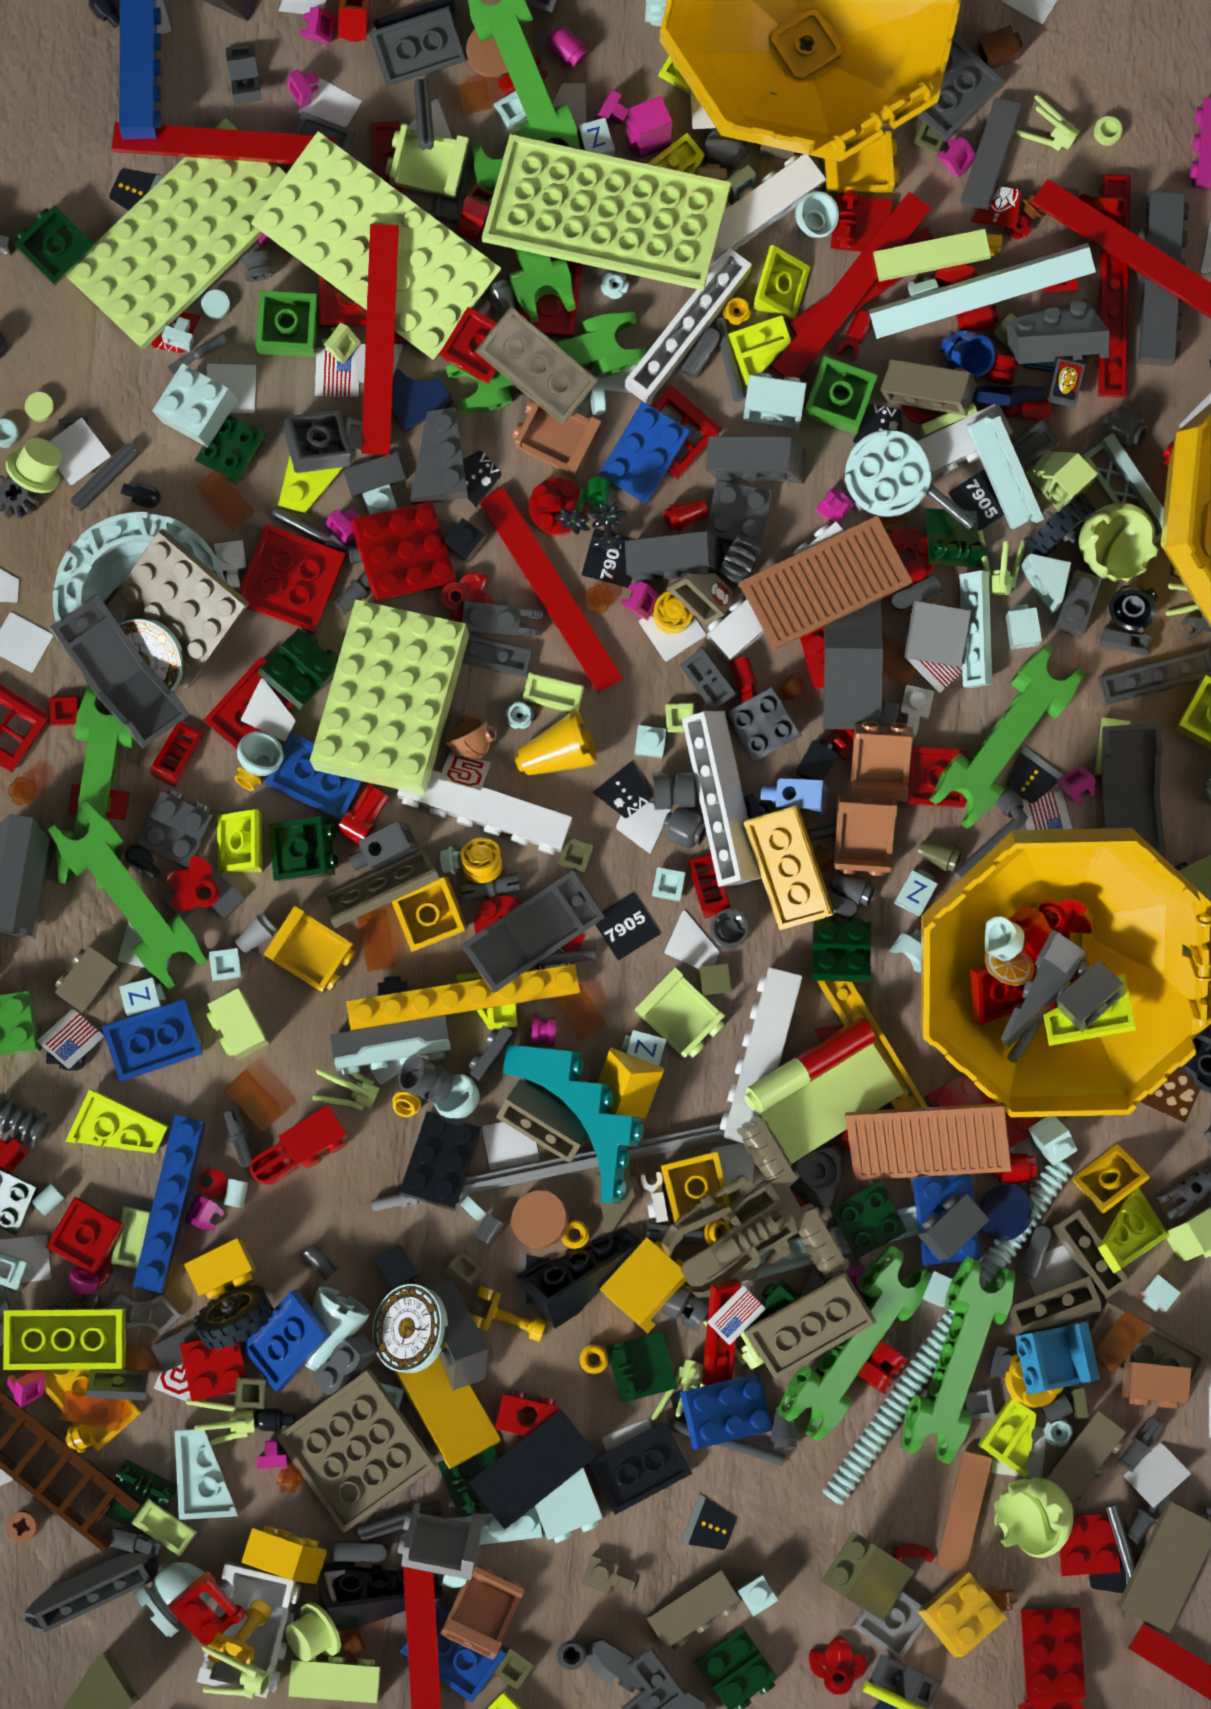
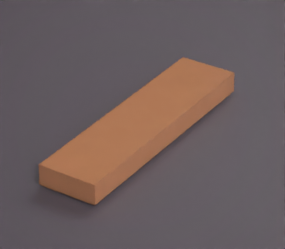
M963 1451L936 1566L965 1573L993 1458Z

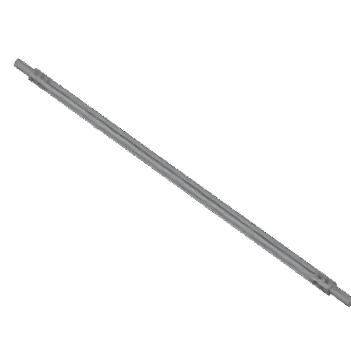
M903 1087L908 1090V1096L913 1095L909 1087ZM721 1123L642 1139L639 1141L638 1147L627 1146L629 1160L724 1140L725 1130L720 1129ZM595 1150L577 1153L571 1163L558 1157L469 1176L466 1178L461 1196L598 1167L597 1155ZM400 1193L371 1200L373 1211L397 1206L406 1208L426 1203L400 1195Z

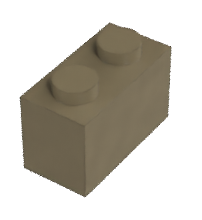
M90 946L86 950L82 948L72 961L75 964L69 973L64 972L55 984L57 990L54 992L85 1015L120 970L118 966Z

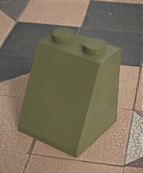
M852 1531L821 1582L884 1621L915 1571Z
M108 1649L97 1656L63 1709H127L139 1701L140 1698L114 1655Z

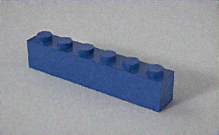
M120 0L119 128L122 139H156V128H161V111H156V102H161V85H156V76H161L162 73L161 59H157V50L162 48L161 33H157V25H161L162 16L161 8H157V0Z
M178 1115L174 1116L133 1283L134 1287L159 1293H165L206 1127V1123L203 1121Z

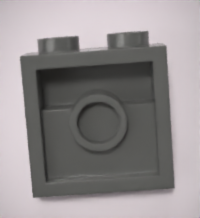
M169 789L168 793L161 791L148 816L149 820L137 844L189 869L190 859L192 855L197 856L215 817L209 813L211 808L200 802L195 801L194 805L184 802L185 796L172 789Z

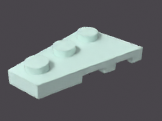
M195 1429L175 1430L179 1520L238 1516L206 1431H196Z

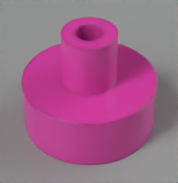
M80 1267L72 1269L68 1279L69 1286L74 1289L73 1295L77 1298H83L85 1294L94 1293L99 1283L98 1275L94 1276Z

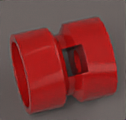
M880 1341L857 1376L885 1395L894 1382L892 1376L900 1374L908 1360ZM885 1361L883 1368H880L879 1365Z

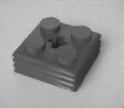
M339 410L285 417L283 430L296 473L350 466L352 453Z

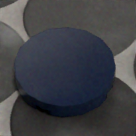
M1009 1183L998 1185L988 1191L981 1200L979 1208L989 1218V1221L981 1229L995 1240H1012L1023 1234L1032 1221L1031 1214L1032 1210H1034V1203L1030 1195L1018 1185Z

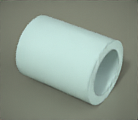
M228 1179L223 1205L243 1208L248 1183Z
M50 1184L31 1202L46 1216L64 1199V1196L54 1185Z

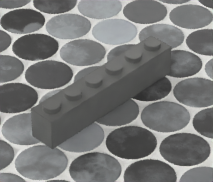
M1151 191L1147 198L1145 241L1186 266V259L1181 258L1182 248H1186L1187 231H1183V220L1187 221L1189 214V203H1184L1185 194ZM1143 275L1137 364L1172 366L1175 358L1180 357L1181 341H1176L1177 330H1181L1182 313H1178V303L1183 301Z

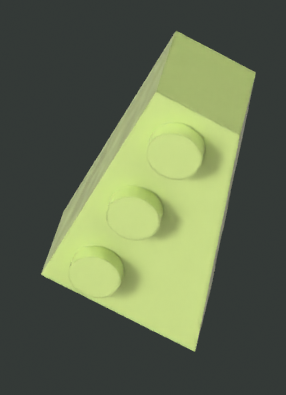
M1048 451L1025 472V475L1060 511L1078 495H1085L1098 473L1095 471L1097 469L1095 464L1086 456L1082 458L1079 453Z
M1211 1205L1197 1215L1191 1216L1179 1226L1167 1230L1169 1237L1166 1239L1181 1263L1201 1254H1204L1205 1258L1211 1256Z

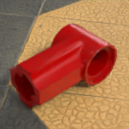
M368 784L353 809H349L342 818L337 831L359 844L360 840L370 835L375 825L374 822L389 800V796Z

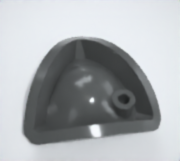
M840 1143L823 1144L792 1163L791 1169L799 1175V1178L790 1186L793 1192L815 1207L822 1209L832 1207L840 1185L844 1162V1147Z

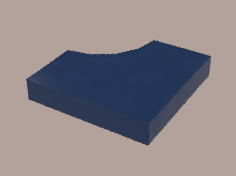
M400 369L394 372L392 412L405 432L424 422L427 411L445 409L454 403L439 377L429 381H416L407 377Z
M1028 385L1006 387L979 386L975 389L972 401L1014 406L1042 400L1045 398V388Z

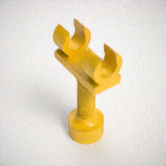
M483 1286L479 1287L476 1296L492 1303L486 1319L470 1313L477 1328L488 1332L492 1319L502 1320V1322L505 1321L507 1324H513V1326L521 1329L524 1328L529 1333V1339L537 1342L541 1341L547 1326V1320L537 1316L535 1320L529 1321V1319L521 1318V1316L518 1317L516 1314H510L508 1311L499 1310L497 1306L502 1294Z
M258 1599L253 1600L246 1609L248 1619L234 1639L217 1633L215 1640L210 1643L209 1647L223 1654L226 1652L233 1655L235 1660L250 1666V1663L254 1660V1647L245 1644L256 1626L264 1625L272 1615L270 1606ZM210 1654L207 1657L208 1659L213 1660L215 1662L220 1661V1659ZM234 1667V1670L241 1673L243 1672L242 1670Z

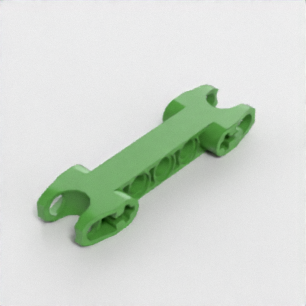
M468 0L470 17L480 41L483 42L490 38H495L527 116V120L515 124L519 136L544 142L561 139L566 141L571 148L581 150L577 126L569 106L565 103L555 108L553 107L521 29V25L533 21L526 1L501 0L496 5H486L480 0Z
M516 131L508 133V138L510 134L518 136ZM479 142L472 144L471 149L474 157L477 184L494 192L503 158L491 159L483 152ZM515 249L521 270L511 272L509 275L517 301L525 311L530 323L539 321L536 303L544 295H556L562 300L568 312L575 310L571 274L566 260L559 258L550 260L549 256Z
M634 312L603 314L589 318L581 323L584 335L555 343L585 369L594 367L597 378H606L620 374L638 364L647 353L645 348L624 349L615 340L618 332L636 323ZM452 364L446 366L448 378L469 376L478 384L475 394L457 403L459 414L490 412L512 404L510 391L518 388L498 371L489 385Z
M1048 643L1043 645L1032 658L1021 665L1009 684L1020 692L971 759L968 760L958 753L940 775L937 786L929 799L936 805L945 799L951 791L962 793L967 799L968 808L960 824L966 829L970 828L986 811L991 809L1002 795L1005 788L997 783L995 779L1043 713L1046 712L1054 719L1057 718L1074 697L1084 672L1077 668L1068 674L1064 680L1058 681L1053 679L1047 672L1046 666L1053 647Z
M87 686L82 704L77 712L75 725V740L87 741L74 830L61 828V832L71 839L83 837L89 829V821L80 807L86 800L101 816L109 820V818H106V812L110 810L111 797H109V791L114 787L119 747L133 748L135 742L113 715H104L99 711L98 697L90 686ZM119 846L113 850L116 856H118ZM57 847V883L68 885L72 870L61 857ZM96 879L97 889L105 890Z
M86 800L80 805L89 821V829L83 837L78 839L68 838L55 824L48 828V831L52 835L61 857L76 876H79L88 868L142 938V941L131 949L145 968L170 990L175 986V983L169 975L166 965L167 960L172 954L186 952L200 966L205 964L207 960L202 954L194 934L179 914L168 922L164 920L113 852L124 841L110 822L101 816Z
M894 1246L887 1248L868 1266L858 1283V1289L864 1294L862 1299L876 1319V1323L826 1351L814 1369L809 1366L800 1368L789 1382L780 1402L777 1414L789 1422L796 1419L806 1408L811 1407L812 1414L807 1423L805 1433L817 1442L824 1438L847 1413L851 1405V1397L845 1393L895 1318L900 1321L909 1319L922 1302L931 1273L918 1266L903 1280L898 1281V1272L903 1263L904 1253Z
M967 1256L950 1283L945 1304L947 1309L955 1312L926 1397L916 1395L911 1399L904 1417L902 1449L915 1454L920 1449L925 1438L932 1433H936L938 1436L936 1458L948 1464L956 1456L970 1428L971 1413L969 1410L962 1409L989 1328L991 1323L1001 1325L1005 1322L1012 1305L1015 1272L1001 1267L992 1282L985 1287H981L979 1284L981 1261Z

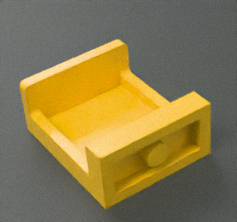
M891 130L885 131L884 136L842 162L823 158L824 177L826 178L825 193L829 196L846 194L847 190L856 191L857 195L893 193L895 183H899V167L893 165V156H897V139H892Z
M294 906L263 955L324 994L326 989L331 991L340 978L337 972L342 964L346 967L348 966L356 952L352 950L355 946L353 942L346 940Z
M646 1237L600 1290L646 1333H649L655 1326L651 1319L684 1282H687L681 1272L684 1262L679 1258L674 1262L663 1251L662 1243L659 1240L654 1244Z

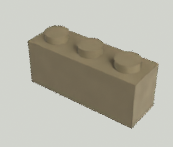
M890 359L880 390L889 403L967 416L977 385L971 373L962 368L951 370L933 363L921 365L909 359H901L900 361Z
M521 1079L511 1091L496 1116L499 1120L568 1163H571L589 1135L574 1112Z
M1080 1209L1051 1227L1084 1276L1091 1277L1101 1300L1109 1298L1130 1283L1122 1269L1115 1273L1112 1272L1098 1249L1102 1240Z
M1088 1276L1012 1305L1009 1311V1318L1016 1335L1019 1336L1059 1328L1101 1312V1301L1091 1277Z
M1094 1410L1043 1478L1056 1483L1066 1493L1070 1502H1074L1075 1499L1080 1501L1090 1489L1087 1483L1093 1475L1099 1477L1107 1467L1108 1463L1105 1460L1111 1452L1116 1454L1124 1445L1126 1440L1122 1437L1126 1432L1099 1410Z
M718 1569L646 1618L664 1647L667 1649L672 1646L675 1650L688 1641L687 1635L694 1630L701 1633L712 1626L713 1622L711 1619L720 1613L725 1617L738 1608L736 1603L740 1599L721 1569Z

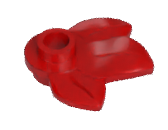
M468 573L463 575L458 582L448 583L442 588L440 600L442 605L451 611L453 621H462L464 601L494 604L492 598L483 591L488 582L486 575ZM453 591L459 593L460 597L457 602L451 600L450 596Z
M192 855L189 862V870H175L168 872L166 875L170 887L177 893L172 898L170 906L178 911L189 912L198 906L210 907L220 897L219 886L212 880V867L199 856ZM205 888L211 890L208 898L201 897V891Z
M1066 899L1061 902L1046 900L1038 908V911L1044 914L1051 930L1060 933L1068 940H1070L1071 932L1091 934L1093 931L1090 919L1084 915L1087 906L1078 900Z
M838 1635L830 1642L826 1652L811 1649L809 1652V1664L812 1673L816 1677L823 1679L826 1689L834 1695L846 1694L852 1688L853 1681L862 1677L867 1669V1655H853L850 1643L842 1635ZM841 1675L844 1678V1682L836 1684L833 1681V1677Z

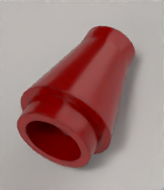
M699 499L669 504V508L664 509L663 514L666 524L671 531L676 529L681 531L702 516L707 515L708 509L704 500Z

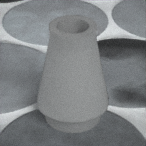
M263 912L260 916L256 915L235 942L244 953H248L251 949L274 938V933L279 928Z

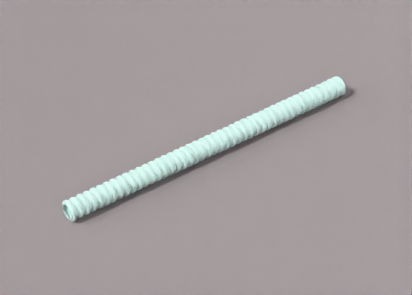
M1060 1161L1054 1166L1052 1164L1046 1165L1045 1173H1040L1041 1179L1034 1182L1036 1186L1029 1189L1031 1192L1029 1195L1034 1203V1210H1032L1031 1214L1032 1221L1024 1233L1012 1240H994V1247H989V1254L983 1256L985 1260L980 1264L979 1284L981 1287L989 1285L997 1271L1012 1262L1010 1258L1017 1255L1015 1251L1021 1249V1242H1026L1027 1238L1025 1236L1032 1233V1226H1037V1219L1041 1220V1213L1048 1210L1046 1206L1052 1204V1197H1057L1056 1191L1058 1189L1061 1190L1063 1188L1061 1184L1068 1181L1067 1176L1068 1174L1072 1175L1073 1171L1065 1162ZM947 1309L949 1311L947 1315H942L943 1321L938 1322V1328L931 1331L933 1335L932 1337H927V1344H922L921 1348L923 1350L921 1353H916L918 1357L916 1360H911L912 1366L905 1369L907 1373L900 1376L901 1382H896V1389H891L890 1391L892 1395L885 1398V1405H880L881 1411L879 1413L876 1412L874 1414L876 1418L869 1421L871 1425L869 1428L865 1427V1434H860L859 1439L861 1440L853 1444L855 1446L854 1450H849L848 1453L850 1455L848 1458L845 1457L843 1459L845 1462L843 1466L839 1465L838 1469L840 1470L838 1473H833L834 1479L827 1482L829 1484L827 1489L825 1487L822 1489L823 1494L837 1504L844 1506V1499L846 1497L849 1498L851 1496L849 1494L851 1489L855 1490L856 1488L854 1486L855 1483H860L861 1479L859 1477L862 1474H866V1467H871L870 1461L877 1458L875 1456L877 1451H882L880 1447L882 1444L886 1445V1438L893 1435L891 1431L897 1429V1422H902L901 1416L903 1414L906 1415V1409L911 1399L919 1391L922 1392L924 1390L922 1386L928 1384L929 1381L927 1379L929 1376H933L932 1371L936 1368L955 1311Z

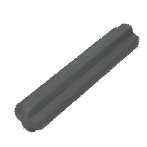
M418 78L414 82L418 145L422 150H431L434 147L430 83L426 78L422 80Z
M127 443L71 498V504L77 510L83 511L138 456V451L131 444Z
M435 1500L420 1505L419 1512L438 1517L443 1514V1509L440 1501ZM413 1508L359 1526L358 1533L360 1539L365 1542L403 1529L406 1512L412 1513Z

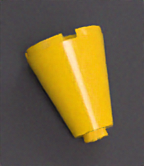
M578 711L571 712L518 749V755L515 756V762L519 771H525L529 776L596 765V759L598 758L589 730L586 731L584 727L580 726L581 723H584Z

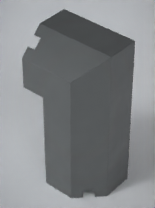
M9 814L0 823V935L26 938L27 935L29 938L36 939L47 871L51 867L55 844L33 817Z

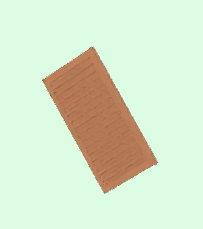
M875 516L740 581L738 585L742 589L774 651L912 584V580L887 535L880 517Z
M1004 1103L846 1112L845 1119L854 1180L1011 1172L1005 1116L1006 1106Z

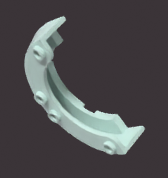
M148 512L119 514L102 520L87 529L79 536L80 538L73 544L70 550L66 551L58 567L53 590L54 617L57 622L95 594H98L103 603H105L109 596L122 585L156 533L161 529L169 533L225 582L226 580L211 548L202 537L187 525L171 517L148 514Z

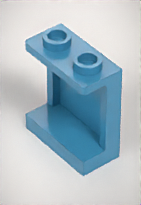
M1088 1322L1015 1336L1027 1394L1100 1380Z

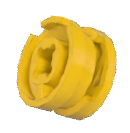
M670 591L658 597L654 605L653 619L655 625L661 631L667 634L682 633L692 622L693 614Z
M476 838L463 846L461 861L463 873L467 879L475 883H488L495 880L501 874L503 869L500 847L495 841L488 838Z

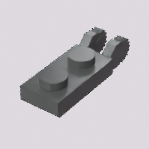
M464 601L461 623H465L468 631L510 636H518V634L541 636V629L536 627L523 628L519 627L520 616L539 619L543 618V612L522 610L521 607Z

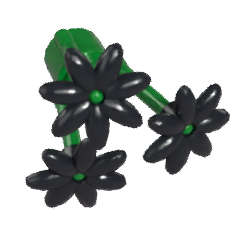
M591 478L588 481V486L581 488L580 498L575 509L569 512L562 507L560 510L562 515H555L556 520L563 522L561 528L564 530L571 527L576 535L580 533V529L589 531L590 527L585 523L590 518L581 516L580 513L585 500L588 499L592 506L599 507L600 511L590 512V516L597 519L592 524V527L598 528L604 525L605 530L603 531V536H593L595 542H592L591 546L601 547L602 551L608 550L609 547L618 550L620 545L628 541V539L622 538L623 533L614 535V531L611 530L612 524L618 528L623 527V523L619 519L626 517L627 512L617 511L618 502H614L610 506V482L606 478Z

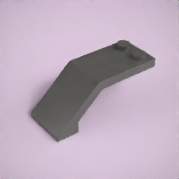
M98 594L89 598L49 627L98 699L141 748L150 744L190 715L174 691L169 690L144 662Z
M881 599L824 626L823 729H855V723L862 724L864 721H874L881 725L883 670Z
M1161 723L1103 726L1101 763L1104 828H1133L1166 859L1160 801L1161 754L1163 752Z
M572 870L461 944V946L494 994L605 917Z

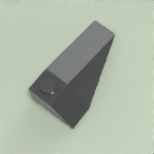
M1054 930L1051 931L1035 962V965H1037L1035 978L1032 977L1025 984L1022 995L1025 1001L1023 1004L1018 1003L1001 1037L1003 1045L1010 1047L1057 1001L1058 992L1066 984H1073L1078 979L1081 971L1090 964L1087 961L1086 951Z

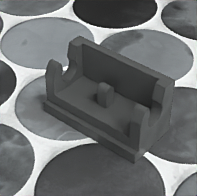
M701 648L680 664L682 670L713 711L723 708L724 704L740 695L707 649Z

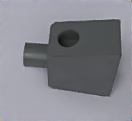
M397 821L360 840L361 850L350 854L349 859L356 871L367 865L370 868L380 869L419 851L420 848L409 824ZM381 845L382 851L378 855L377 848Z

